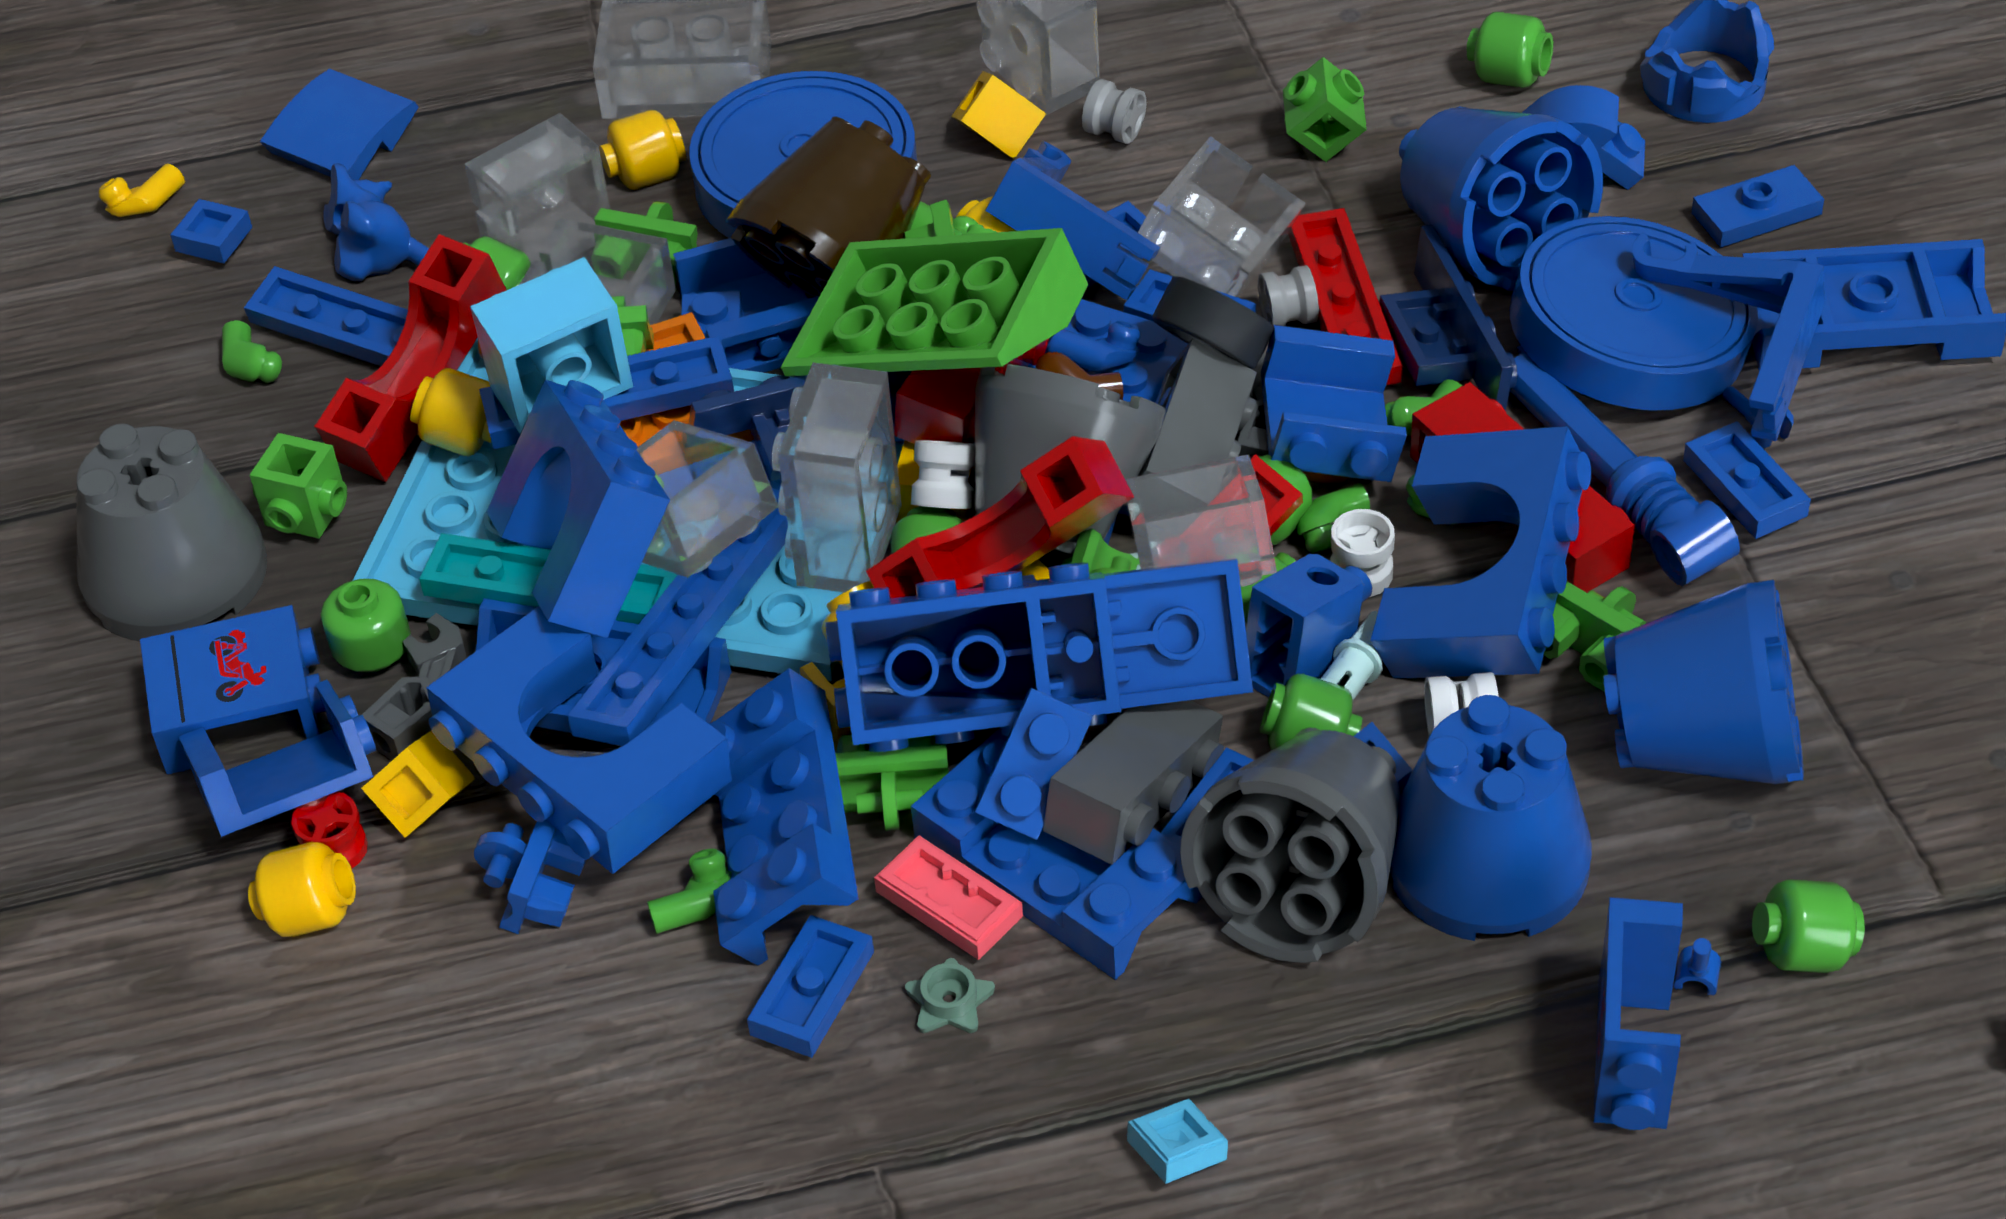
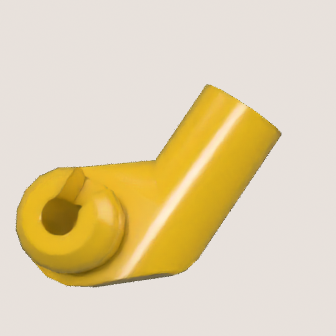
M165 164L141 186L129 189L123 178L116 177L104 183L99 188L98 194L100 199L107 204L105 210L117 217L154 212L185 184V179L178 168L171 164Z

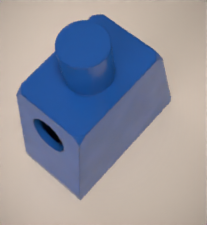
M1308 554L1252 587L1246 635L1253 689L1269 698L1275 683L1285 685L1286 681L1293 675L1298 673L1306 674L1318 679L1323 676L1334 661L1333 653L1336 646L1344 639H1350L1358 629L1361 605L1372 594L1371 581L1363 570L1355 566H1347L1343 569L1319 554Z

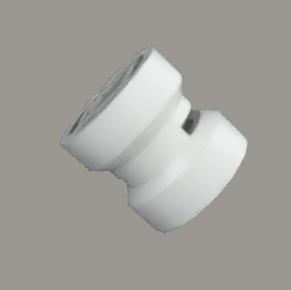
M915 440L914 461L919 465V479L912 484L911 504L936 508H973L974 488L969 484L968 478L969 470L975 465V444Z
M1354 509L1339 516L1331 528V550L1333 554L1330 561L1343 569L1347 566H1355L1363 570L1372 584V594L1370 597L1381 594L1384 588L1389 587L1393 579V557L1391 555L1394 550L1395 541L1393 524L1389 518L1380 512L1370 509Z
M1494 673L1471 674L1466 681L1453 682L1447 676L1426 677L1424 699L1428 735L1430 736L1434 728L1443 719L1460 709L1468 707L1470 702L1476 697L1483 695L1498 696Z

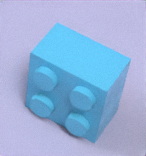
M585 257L553 269L546 274L470 306L491 389L520 435L544 380L567 386L570 380L588 384L604 395L603 400L633 387L617 304Z

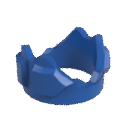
M1728 0L1691 1L1675 16L1669 26L1660 30L1654 43L1645 52V59L1640 65V72L1644 91L1650 101L1659 109L1672 116L1702 123H1715L1736 119L1758 106L1765 94L1770 61L1769 56L1774 50V38L1770 25L1762 18L1759 6L1752 1H1747L1740 5ZM1692 51H1708L1729 56L1739 61L1750 71L1753 81L1748 82L1744 80L1738 83L1728 77L1715 60H1707L1696 67L1684 64L1679 54Z

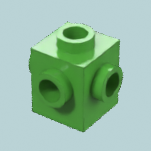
M1324 57L1306 71H1301L1294 75L1283 89L1284 122L1287 134L1325 162L1331 159L1367 130L1363 101L1364 89L1359 79L1347 69H1338Z
M278 433L250 473L253 494L257 498L265 526L275 528L284 533H297L320 539L333 517L340 515L347 500V486L342 480L333 445Z

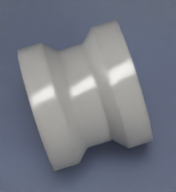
M1097 80L1091 87L1083 107L1082 126L1084 131L1095 135L1107 132L1112 134L1115 141L1130 144L1138 135L1145 117V92L1131 87L1122 91L1118 90L1115 83L1111 81Z
M1307 265L1294 267L1288 275L1278 276L1273 271L1259 274L1258 296L1262 316L1273 326H1285L1287 322L1298 320L1303 325L1318 321V296L1313 275Z

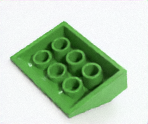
M1062 228L849 242L780 368L785 376L1002 367L1068 327L1088 286V282Z

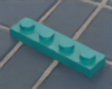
M441 533L419 578L423 595L480 605L483 599L486 598L538 607L539 604L532 591L551 550ZM641 564L616 621L639 624L680 570Z

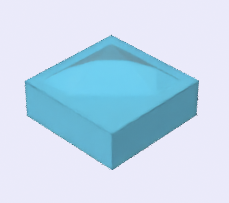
M1189 1098L1128 1121L1127 1141L1165 1184L1227 1160L1228 1140L1207 1120L1206 1116Z

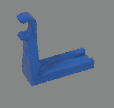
M1042 141L1038 150L1028 148L1023 158H1018L1012 162L985 211L1016 231L1062 228L1082 272L1124 300H1128L1149 264L1121 247L1120 244L1126 246L1147 261L1155 258L1161 247L1060 184L1059 182L1071 164V159L1063 151L1045 141Z
M1643 232L1635 239L1632 246L1634 269L1641 278L1658 283L1692 288L1780 313L1749 398V407L1758 409L1751 429L1752 437L1777 441L1825 305L1823 265L1793 260L1698 255L1695 240L1685 245V254L1680 259L1668 260L1651 257L1650 239Z

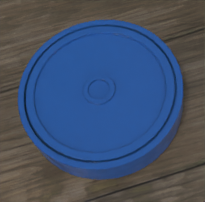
M800 71L778 74L751 82L729 93L713 105L701 118L692 135L689 157L699 208L714 228L728 238H731L737 227H732L725 220L738 201L834 116L849 122L857 128L865 120L880 126L892 136L893 142L890 147L902 157L906 156L917 161L915 132L911 118L904 106L888 91L874 83L852 75L827 71Z
M1615 216L1588 217L1568 221L1538 236L1531 243L1522 259L1511 296L1509 312L1512 329L1518 342L1528 356L1546 373L1565 386L1593 399L1626 408L1655 411L1683 409L1705 403L1721 395L1726 388L1736 381L1744 365L1757 328V307L1692 288L1648 281L1641 278L1634 269L1632 246L1635 239L1643 232L1650 239L1651 257L1668 260L1680 259L1685 254V245L1694 240L1697 244L1698 255L1722 256L1713 248L1671 227L1641 219Z

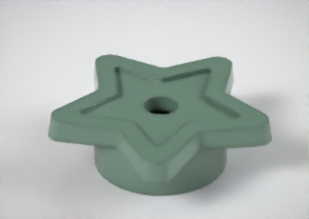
M948 958L944 963L930 968L921 980L907 982L905 989L907 994L921 1006L917 1023L920 1032L928 1033L949 1024L968 1033H974L978 1030L976 1008L993 995L995 984L992 981L975 979L968 968L960 965L955 958ZM946 995H954L956 997L952 1002L943 1000Z

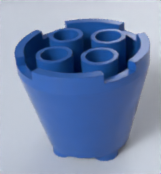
M1459 106L1435 114L1418 130L1415 129L1408 132L1401 141L1399 147V155L1402 159L1400 183L1404 199L1409 208L1417 214L1425 225H1433L1444 246L1451 251L1464 270L1489 285L1513 291L1524 254L1538 236L1559 224L1588 218L1589 213L1599 212L1603 192V171L1598 152L1589 137L1581 134L1570 124L1553 116L1473 109Z
M1774 580L1744 584L1614 637L1604 638V652L1608 675H1604V689L1609 715L1617 714L1620 728L1615 729L1616 750L1620 768L1635 767L1770 784L1804 780L1798 716H1795L1796 706L1791 676L1790 654L1778 590H1776Z
M1496 695L1476 697L1470 702L1468 707L1460 709L1443 719L1430 734L1401 794L1398 826L1390 867L1395 893L1416 917L1441 932L1475 941L1476 933L1505 934L1525 930L1528 937L1560 922L1578 904L1585 891L1592 856L1591 835L1566 755L1567 743L1564 736L1536 714L1508 705L1503 698Z

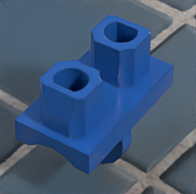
M546 820L544 822H536L528 844L521 840L524 833L523 828L514 823H507L502 832H487L481 835L474 848V858L486 870L483 878L484 882L488 886L500 888L505 878L513 879L507 895L509 902L499 928L519 934L525 918L561 927L575 885L542 873L545 866L549 865L580 876L587 859L577 855L565 840L563 833Z

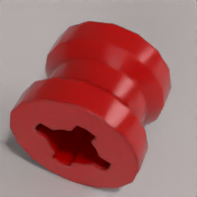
M338 791L296 807L292 813L291 824L300 845L309 842L324 843L334 853H341L349 862L351 869L358 865L367 853L368 841L360 824L357 806L354 800L347 794Z

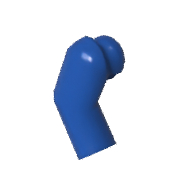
M1125 321L1112 323L1108 329V337L1097 340L1063 329L1053 335L1049 352L1062 353L1073 360L1078 366L1097 372L1131 362L1140 350L1136 345L1140 340L1141 332L1137 326Z

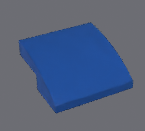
M328 69L307 84L286 105L260 142L270 153L331 177L333 164H343L351 179L359 180L379 147L392 152L419 106L415 101Z

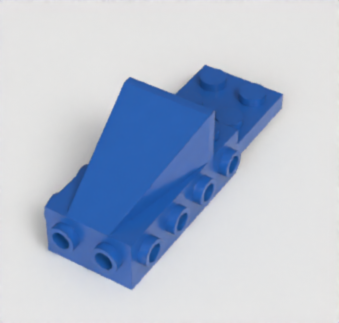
M1228 558L1102 574V572L1089 574L1088 563H1072L1049 567L1050 579L1036 580L1034 575L1022 576V571L999 572L983 575V587L957 590L955 579L935 580L915 584L917 595L890 598L888 587L849 592L850 603L841 604L837 607V621L826 622L830 662L842 661L845 687L834 688L839 728L851 727L853 745L868 744L870 752H885L909 747L908 738L934 735L936 744L958 743L975 739L974 730L1001 727V734L1008 736L1030 687L1091 714L1093 719L1089 726L1106 723L1107 714L1121 712L1123 708L1253 692L1238 559Z

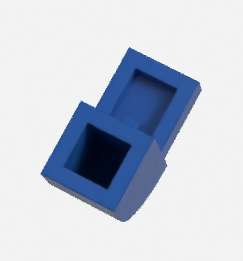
M1566 86L1546 93L1522 112L1553 116L1570 124L1581 134L1589 137L1598 152L1603 173L1625 189H1630L1644 178L1645 139L1641 137L1634 127L1618 121L1619 97L1617 95L1593 86Z

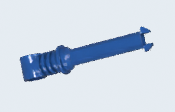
M1521 345L1517 347L1518 356L1514 358L1517 367V383L1509 391L1546 428L1568 426L1580 451H1584L1589 457L1591 473L1607 487V501L1611 505L1620 507L1627 514L1630 521L1635 525L1634 529L1651 544L1657 562L1674 583L1684 586L1740 553V544L1736 531L1727 515L1718 505L1709 500H1705L1702 503L1697 502L1690 493L1686 492L1683 486L1677 483L1675 470L1665 459L1649 456L1638 457L1570 390L1541 369L1528 356Z

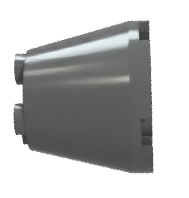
M1007 364L1005 375L997 372L995 367L980 368L975 386V516L1000 501L1014 489L1021 479V469L1072 436L1105 441L1131 490L1160 435L1166 411L1165 408L1138 396H1132L1131 401L1127 402L1120 399L1121 395L1119 393L1101 388L1098 383L1050 371ZM1122 506L1081 532L1093 528L1101 534L1104 540ZM1080 533L1051 550L1053 551L1052 554L1063 558L1072 557Z
M116 424L104 430L99 438L100 444L85 457L77 474V580L87 606L101 619L105 629L120 637L134 641L200 626L218 618L227 611L235 615L240 613L251 602L263 583L267 569L266 547L258 523L200 448L195 435L185 429L177 430L162 426L134 428L129 424Z
M1309 727L1302 729L1293 739L1224 777L1206 792L1185 823L1180 848L1181 864L1188 887H1198L1208 905L1225 922L1221 929L1222 932L1240 945L1266 957L1301 963L1317 962L1322 954L1344 948L1354 941L1358 942L1365 935L1379 913L1385 899L1398 826L1401 796L1395 777L1396 764L1392 756L1386 750L1375 746L1370 747L1360 739L1346 733Z

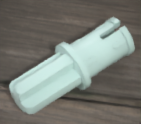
M1372 611L1368 614L1350 639H1344L1336 646L1333 653L1334 661L1320 678L1321 680L1349 689L1353 700L1365 684L1372 683L1378 679L1383 669L1382 659L1370 641L1378 614L1377 611Z

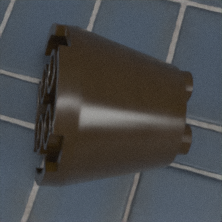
M834 116L742 197L725 222L734 228L737 227L731 239L764 271L786 287L790 288L794 284L805 293L816 297L821 295L849 242L905 239L904 232L911 230L925 185L929 181L931 174L919 162L906 156L902 157L890 147L893 142L892 136L880 126L865 120L857 128L849 122Z

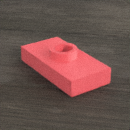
M920 835L874 877L875 889L878 894L977 960L984 956L1023 917L1021 901Z

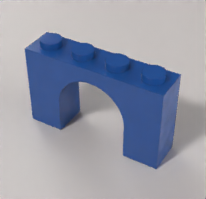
M544 380L487 509V514L501 538L530 547L551 550L532 591L546 619L552 623L607 638L670 499L655 478L656 472L644 462L637 451V444L628 438L620 426V419L611 413L603 401L604 395L588 384L575 380H570L567 386Z
M1568 426L1425 436L1412 487L1433 524L1502 521L1518 525L1519 530L1514 543L1505 556L1492 568L1473 579L1453 585L1384 588L1370 641L1393 678L1455 677L1492 672L1494 675L1539 674L1545 647H1550L1554 639L1555 625L1553 613L1557 596L1564 592L1567 584L1565 562L1570 541H1575L1579 532L1578 507L1582 490H1587L1591 481L1589 457L1584 451H1580Z
M538 606L426 687L432 717L429 718V725L435 737L444 747L452 751L458 748L469 757L486 781L493 786L502 784L516 795L522 807L534 820L538 822L546 820L563 833L565 840L577 855L583 859L592 857L614 874L732 781L728 739L683 703H680L630 742L605 754L590 757H570L555 754L537 745L529 738L537 723L550 711L597 677L591 633L549 622L540 606Z

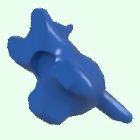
M335 163L331 168L330 201L324 206L323 219L325 228L329 232L338 235L334 257L336 272L343 278L352 281H363L370 276L389 274L404 260L419 265L429 248L411 237L409 228L401 215L392 206L384 203V197L391 190L392 183L389 181L373 182L367 179L352 180L346 167L343 164Z

